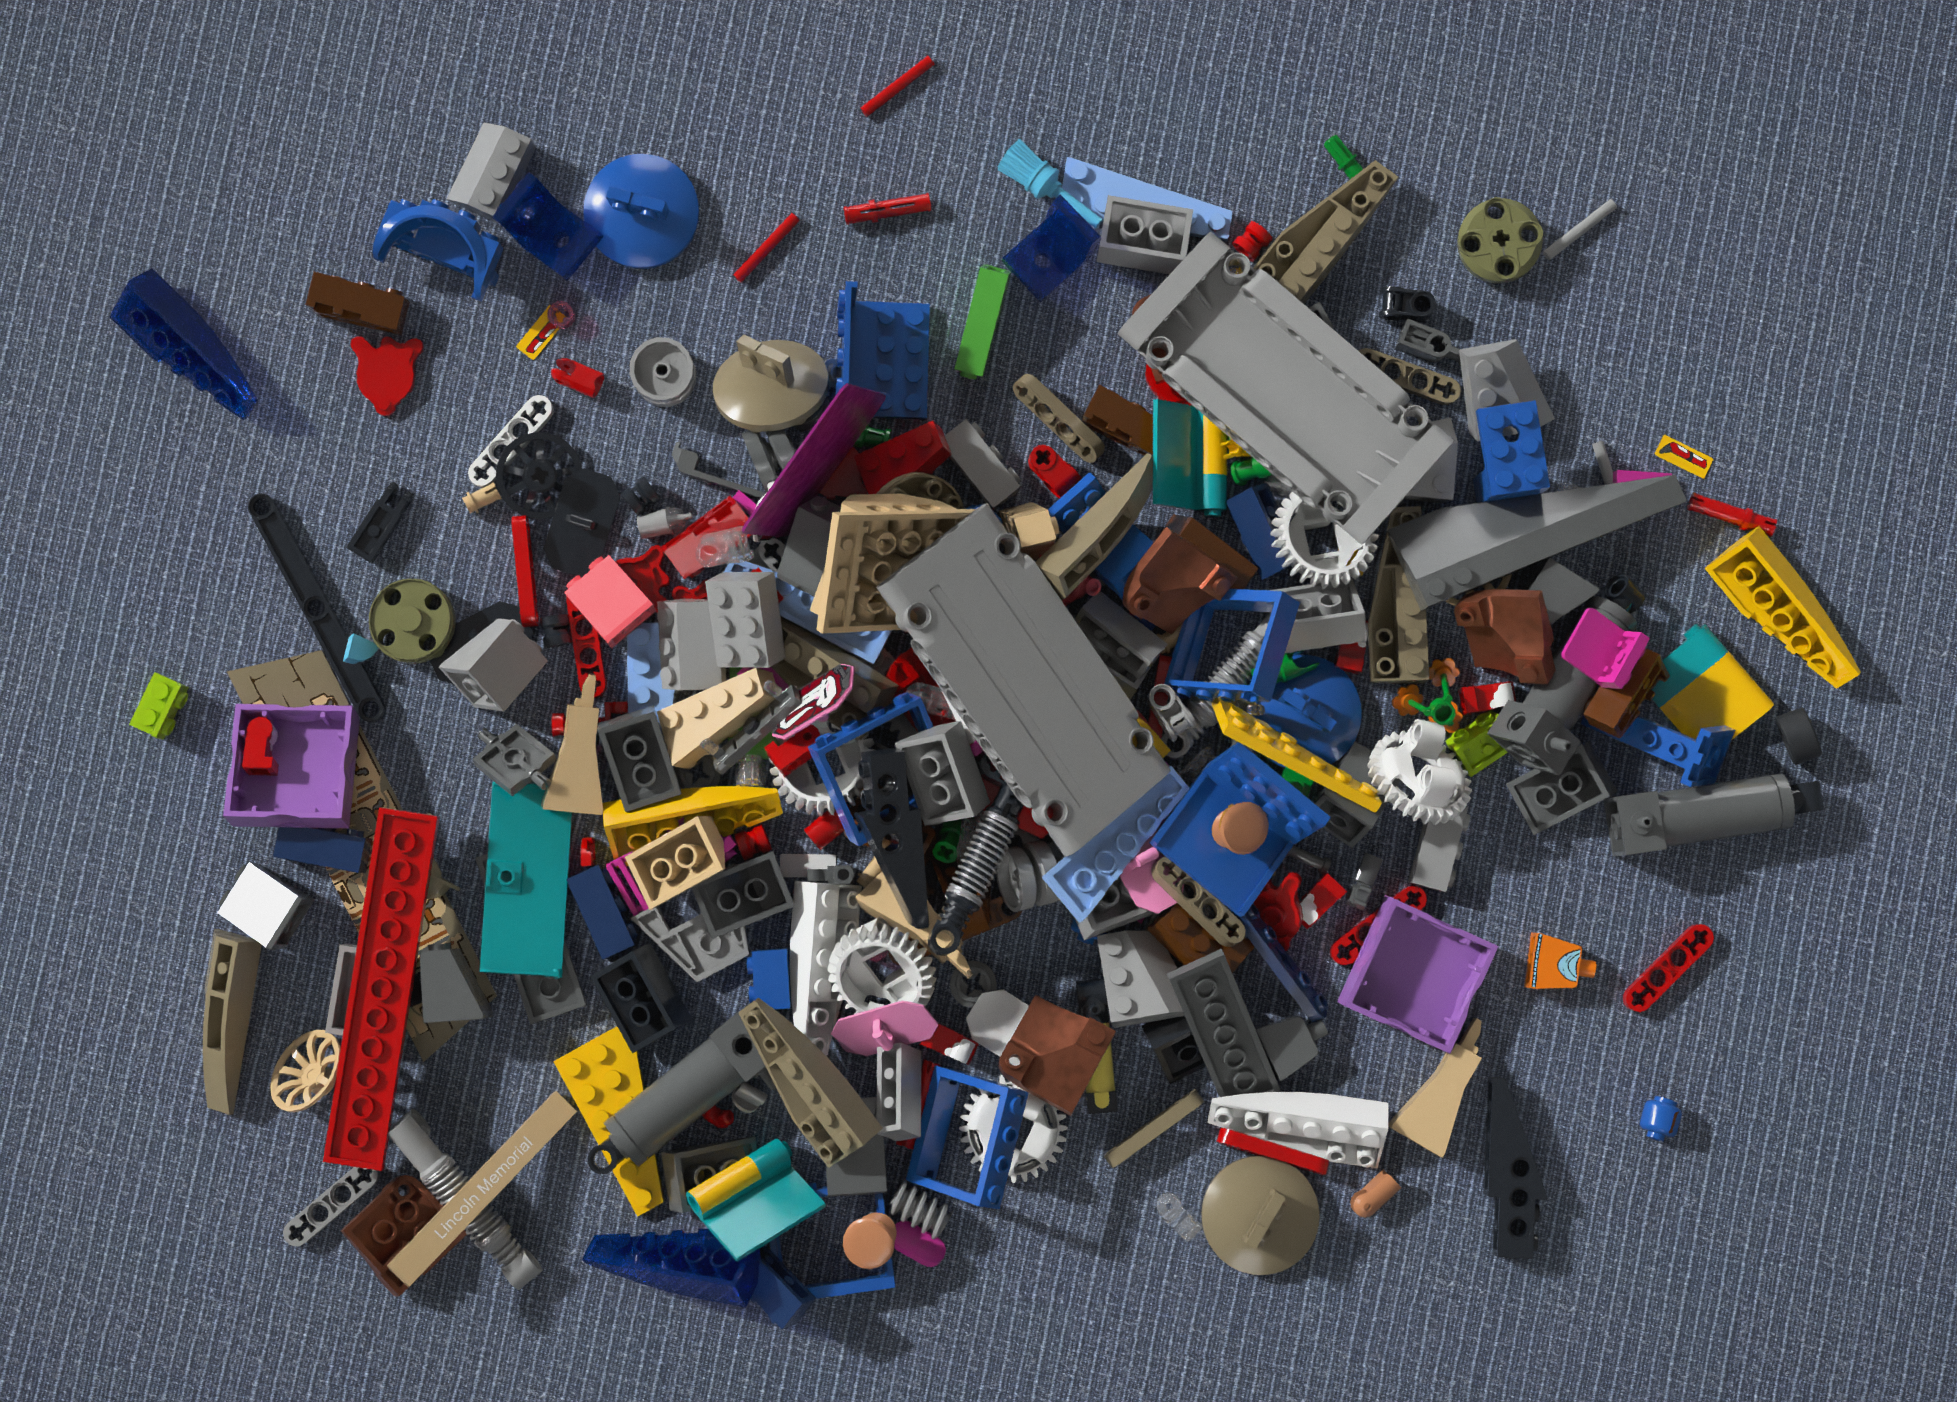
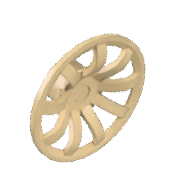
M325 1030L309 1031L294 1040L280 1056L274 1068L270 1084L272 1100L280 1109L287 1112L305 1110L333 1089L341 1050L340 1043L333 1034L325 1033ZM317 1038H325L316 1054L315 1040ZM306 1041L307 1054L310 1061L304 1058L298 1050V1047ZM332 1044L335 1055H329L324 1058L326 1049ZM290 1055L303 1067L301 1070L284 1066ZM331 1063H334L333 1070L328 1067ZM282 1074L298 1078L278 1086L279 1077ZM295 1088L289 1093L286 1102H284L280 1095L286 1090ZM311 1092L316 1094L313 1098L311 1097ZM303 1093L304 1103L293 1105L295 1098Z

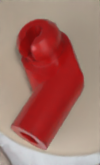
M716 1105L703 1115L706 1121L717 1128H727L728 1125L734 1122V1114L730 1110H722Z

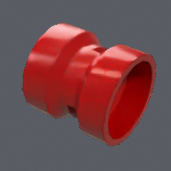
M1251 221L1246 226L1245 233L1242 236H1238L1232 244L1239 253L1244 254L1249 261L1254 262L1260 255L1261 248L1267 247L1273 238L1265 228Z
M762 824L754 826L752 831L747 833L741 831L734 834L744 861L752 859L756 853L772 851Z

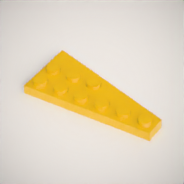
M1215 698L1212 706L1224 735L1374 813L1380 808L1382 802L1377 794V789L1366 782H1358L1347 772L1337 769L1298 745L1297 740L1285 732H1277L1266 722L1256 719L1234 704Z
M617 1026L553 1061L598 1145L604 1142L611 1134L603 1122L612 1115L615 1116L614 1114L645 1090L638 1051L632 1054ZM601 1150L610 1165L612 1160L610 1153ZM655 1154L647 1158L648 1160L639 1167L630 1157L628 1159L625 1158L613 1170L637 1217L664 1202Z

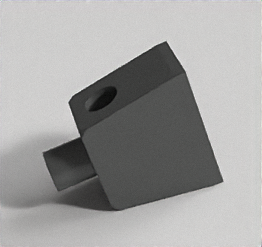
M1300 1015L1255 1028L1277 1079L1280 1081L1316 1057L1319 1051L1314 1041L1329 1034L1322 1020L1306 1025Z

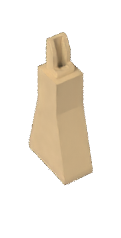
M589 674L582 686L581 698H576L574 705L567 704L564 739L550 776L551 785L549 788L547 787L542 799L541 807L544 810L595 815L603 814L595 744L599 708L593 707L596 675Z
M883 872L855 897L864 912L875 918H883L889 926L894 929L898 927L899 931L903 934L908 932L909 937L914 940L918 939L919 943L942 964L948 960L967 978L973 975L966 958L961 954L963 952L961 946L964 944L962 939L958 948L948 955H936L930 950L927 941L929 933L932 931L936 920L941 921V918H939V915L934 911L928 900L929 927L917 929L908 924ZM939 932L936 937L937 944L940 947L949 948L952 940L948 933Z
M1473 1018L1459 1044H1454L1450 1054L1445 1053L1433 1075L1388 1123L1389 1128L1441 1158L1446 1153L1464 1089L1482 1059L1476 1055L1478 1047L1474 1046L1481 1030L1482 1021L1478 1018Z

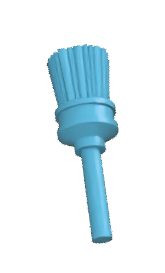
M1018 139L1007 150L998 165V171L1024 185V189L1027 192H1031L1036 199L1046 195L1050 198L1055 197L1095 229L1099 227L1103 219L1061 188L1062 184L1058 181L1059 170L1057 168H1053L1046 160L1042 161L1021 139Z

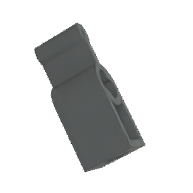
M1406 320L1394 349L1434 363L1446 357L1458 362L1461 366L1460 349L1451 346V340L1447 334L1413 320ZM1430 342H1438V348L1441 349L1442 352L1433 351L1434 346L1430 344Z

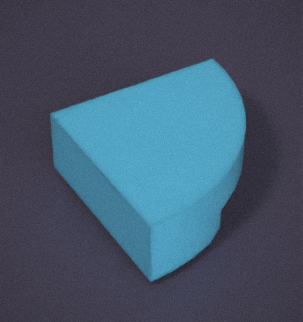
M353 633L348 639L343 661L350 664L366 661L376 653L378 647L374 642Z

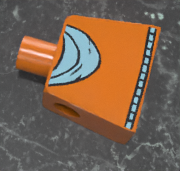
M1531 932L1524 987L1532 989L1577 988L1579 976L1594 978L1596 961L1581 959L1582 947L1542 933Z

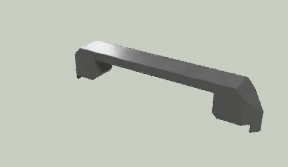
M681 442L675 443L672 457L681 474L735 492L740 490L743 494L759 500L766 494L697 471L700 461L697 453L681 449Z

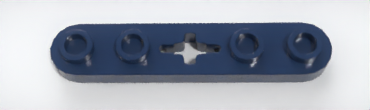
M1253 903L1242 917H1239L1232 911L1244 925L1246 936L1306 1016L1312 1022L1325 1018L1329 1008L1327 1000L1322 994H1318L1315 991L1307 973L1301 971L1277 940L1274 929L1270 925H1266L1260 917L1257 906Z

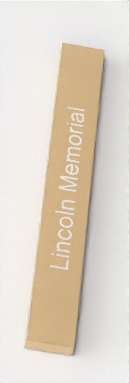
M554 1091L391 1260L387 1267L406 1286L410 1287L577 1111L557 1091Z

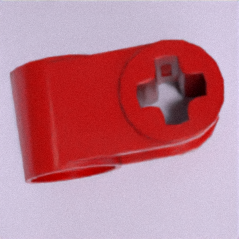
M1048 445L1036 446L1029 455L1028 465L1030 469L1059 499L1081 480L1078 472ZM1036 454L1039 456L1047 455L1046 463L1048 465L1045 463L1037 464L1038 456Z

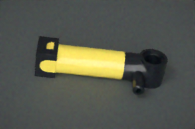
M1104 979L1076 981L1079 1015L1086 1018L1091 1017L1110 1028ZM1111 1043L1086 1087L1088 1114L1118 1112Z

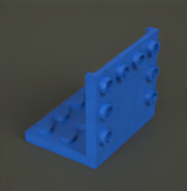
M846 281L845 290H839L838 337H842V348H838L837 366H841V378H837L835 396L846 383L886 395L885 401L873 418L926 420L930 304L856 301L858 281Z
M1237 742L1204 766L1188 791L1149 843L1236 915L1242 917L1249 910L1293 845L1324 827L1331 817L1243 744ZM1252 802L1260 806L1267 815L1269 828L1264 843L1254 852L1245 855L1233 853L1228 848L1218 845L1212 836V825L1219 813L1227 809L1230 804Z

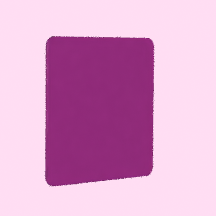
M846 383L836 394L742 528V533L779 537L788 536L798 507L819 494L885 401L886 395Z

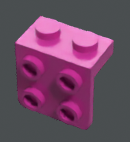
M1588 608L1579 620L1561 656L1565 661L1601 687L1622 689L1630 680L1635 664L1644 655L1645 647L1650 638L1642 632L1624 631L1596 609Z

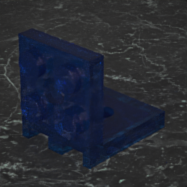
M529 172L517 183L514 191L505 202L499 205L496 213L492 216L521 248L566 281L571 278L604 237L599 231L560 204L545 186ZM563 237H569L568 244L558 248L559 240Z
M1060 194L1052 201L1045 220L1010 250L1001 261L1041 303L1090 259L1101 236ZM1039 255L1047 257L1050 261V266L1047 268L1038 267L1035 264V257Z

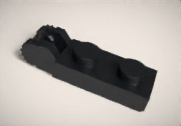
M395 482L390 483L381 498L375 501L346 547L371 564L378 557L404 515L402 514L407 510L414 498V494L407 491L395 509L388 506L387 504L398 491L399 485Z

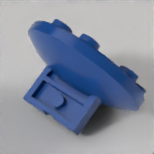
M651 154L627 155L606 165L592 180L584 200V221L591 240L608 259L628 268L650 269L672 261L688 247L695 235L699 222L698 198L687 175L671 161Z
M1295 655L1292 657L1293 662L1299 668H1306L1318 662L1320 664L1312 671L1288 682L1276 683L1271 702L1258 701L1256 705H1253V716L1266 722L1277 732H1285L1297 740L1298 745L1332 764L1350 749L1358 735L1362 718L1358 692L1348 675L1342 669L1336 668L1332 662L1317 656ZM1264 756L1265 758H1267V759H1268L1269 761H1271L1272 763H1274V764H1276V765H1278V766H1280V767H1282V768H1285V767H1286V766H1284V765H1282V764H1280V763H1278V762H1276V761H1274V760H1272V759H1270V758Z

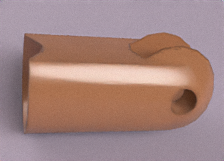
M1383 1169L1364 1188L1354 1193L1350 1201L1351 1208L1360 1217H1370L1392 1198L1401 1187Z

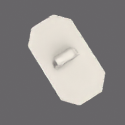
M1004 989L981 993L966 1017L972 1040L1000 1057L1029 1005ZM1016 1057L1009 1059V1062L1014 1066L1020 1064L1019 1059Z

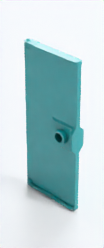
M494 781L492 782L479 970L481 973L545 976L555 979L562 978L563 975L562 962L567 898L566 879H568L572 812L544 810L541 804L546 790H542L537 784H527L514 796H511Z

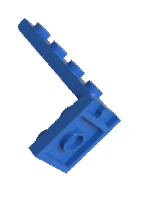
M1583 716L1581 722L1586 727L1684 768L1685 771L1680 783L1689 787L1714 784L1716 782L1735 733V729L1726 725L1705 727L1700 729L1697 739H1693L1642 716H1638L1619 739L1590 725L1585 716Z

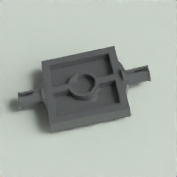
M515 724L507 732L498 736H494L486 728L479 731L478 738L487 745L482 752L472 759L474 765L511 796H514L531 782L536 783L542 790H546V786L550 787L551 780L543 775L542 772L557 761L555 754L518 724Z

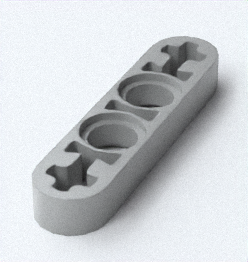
M353 1167L287 1223L283 1231L285 1241L292 1246H301L311 1240L379 1181L380 1171L372 1170L373 1172L370 1174L371 1182L368 1179L360 1182L357 1186L361 1188V1191L358 1192L356 1185L348 1180V1178L351 1176L354 1181L362 1175V1171L359 1167ZM341 1185L347 1186L351 1191V1197L347 1202H341L336 1197V1189ZM316 1205H324L328 1209V1218L325 1221H318L314 1218L313 1210ZM307 1220L316 1227L314 1231L312 1226L307 1227L301 1233L304 1237L303 1239L300 1237L294 1239L291 1235L294 1233L293 1225L298 1228L306 1223Z

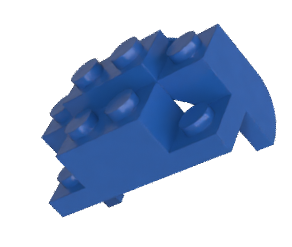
M401 199L400 203L390 200L374 240L373 258L384 263L389 250L393 246L474 278V292L471 297L482 302L488 285L495 287L499 278L495 268L503 252V247L497 242L498 237L482 231L481 235H479L481 226L475 220L476 216L463 210L455 213L449 210V206L441 201L433 199L430 203L422 199L420 206H417L404 199ZM418 229L415 238H413L414 234L411 231Z

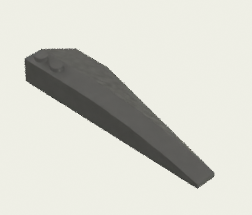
M1676 475L1440 508L1387 530V534L1419 608L1423 611L1542 562L1549 557H1554L1685 503L1687 500Z

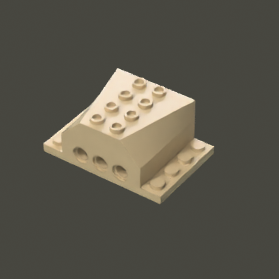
M853 494L848 496L841 504V511L832 512L825 568L810 608L811 612L818 615L816 630L822 634L901 630L896 623V613L887 604L878 591L877 586L976 509H956L941 501L905 494ZM911 610L910 619L916 624L918 620L917 615Z

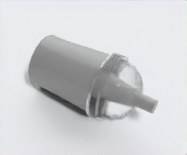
M667 506L665 509L637 516V525L642 539L667 534L675 535L685 527L686 520L693 519L692 513L684 514L679 508Z

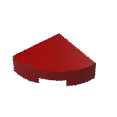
M594 837L582 838L581 866H595Z

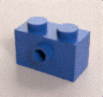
M789 948L751 951L752 957H747L748 975L753 974V986H749V1002L752 1003L757 998H760L773 1009L791 1008Z

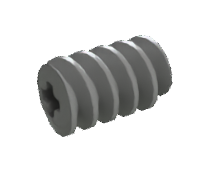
M903 1179L889 1205H892L891 1215L894 1216L899 1211H902L901 1221L903 1222L911 1216V1227L915 1228L921 1222V1233L925 1234L929 1229H933L931 1239L935 1240L942 1233L954 1210L947 1214L948 1205L946 1203L936 1208L938 1199L935 1197L926 1202L927 1192L925 1191L916 1196L917 1186L915 1185L906 1190L907 1180Z

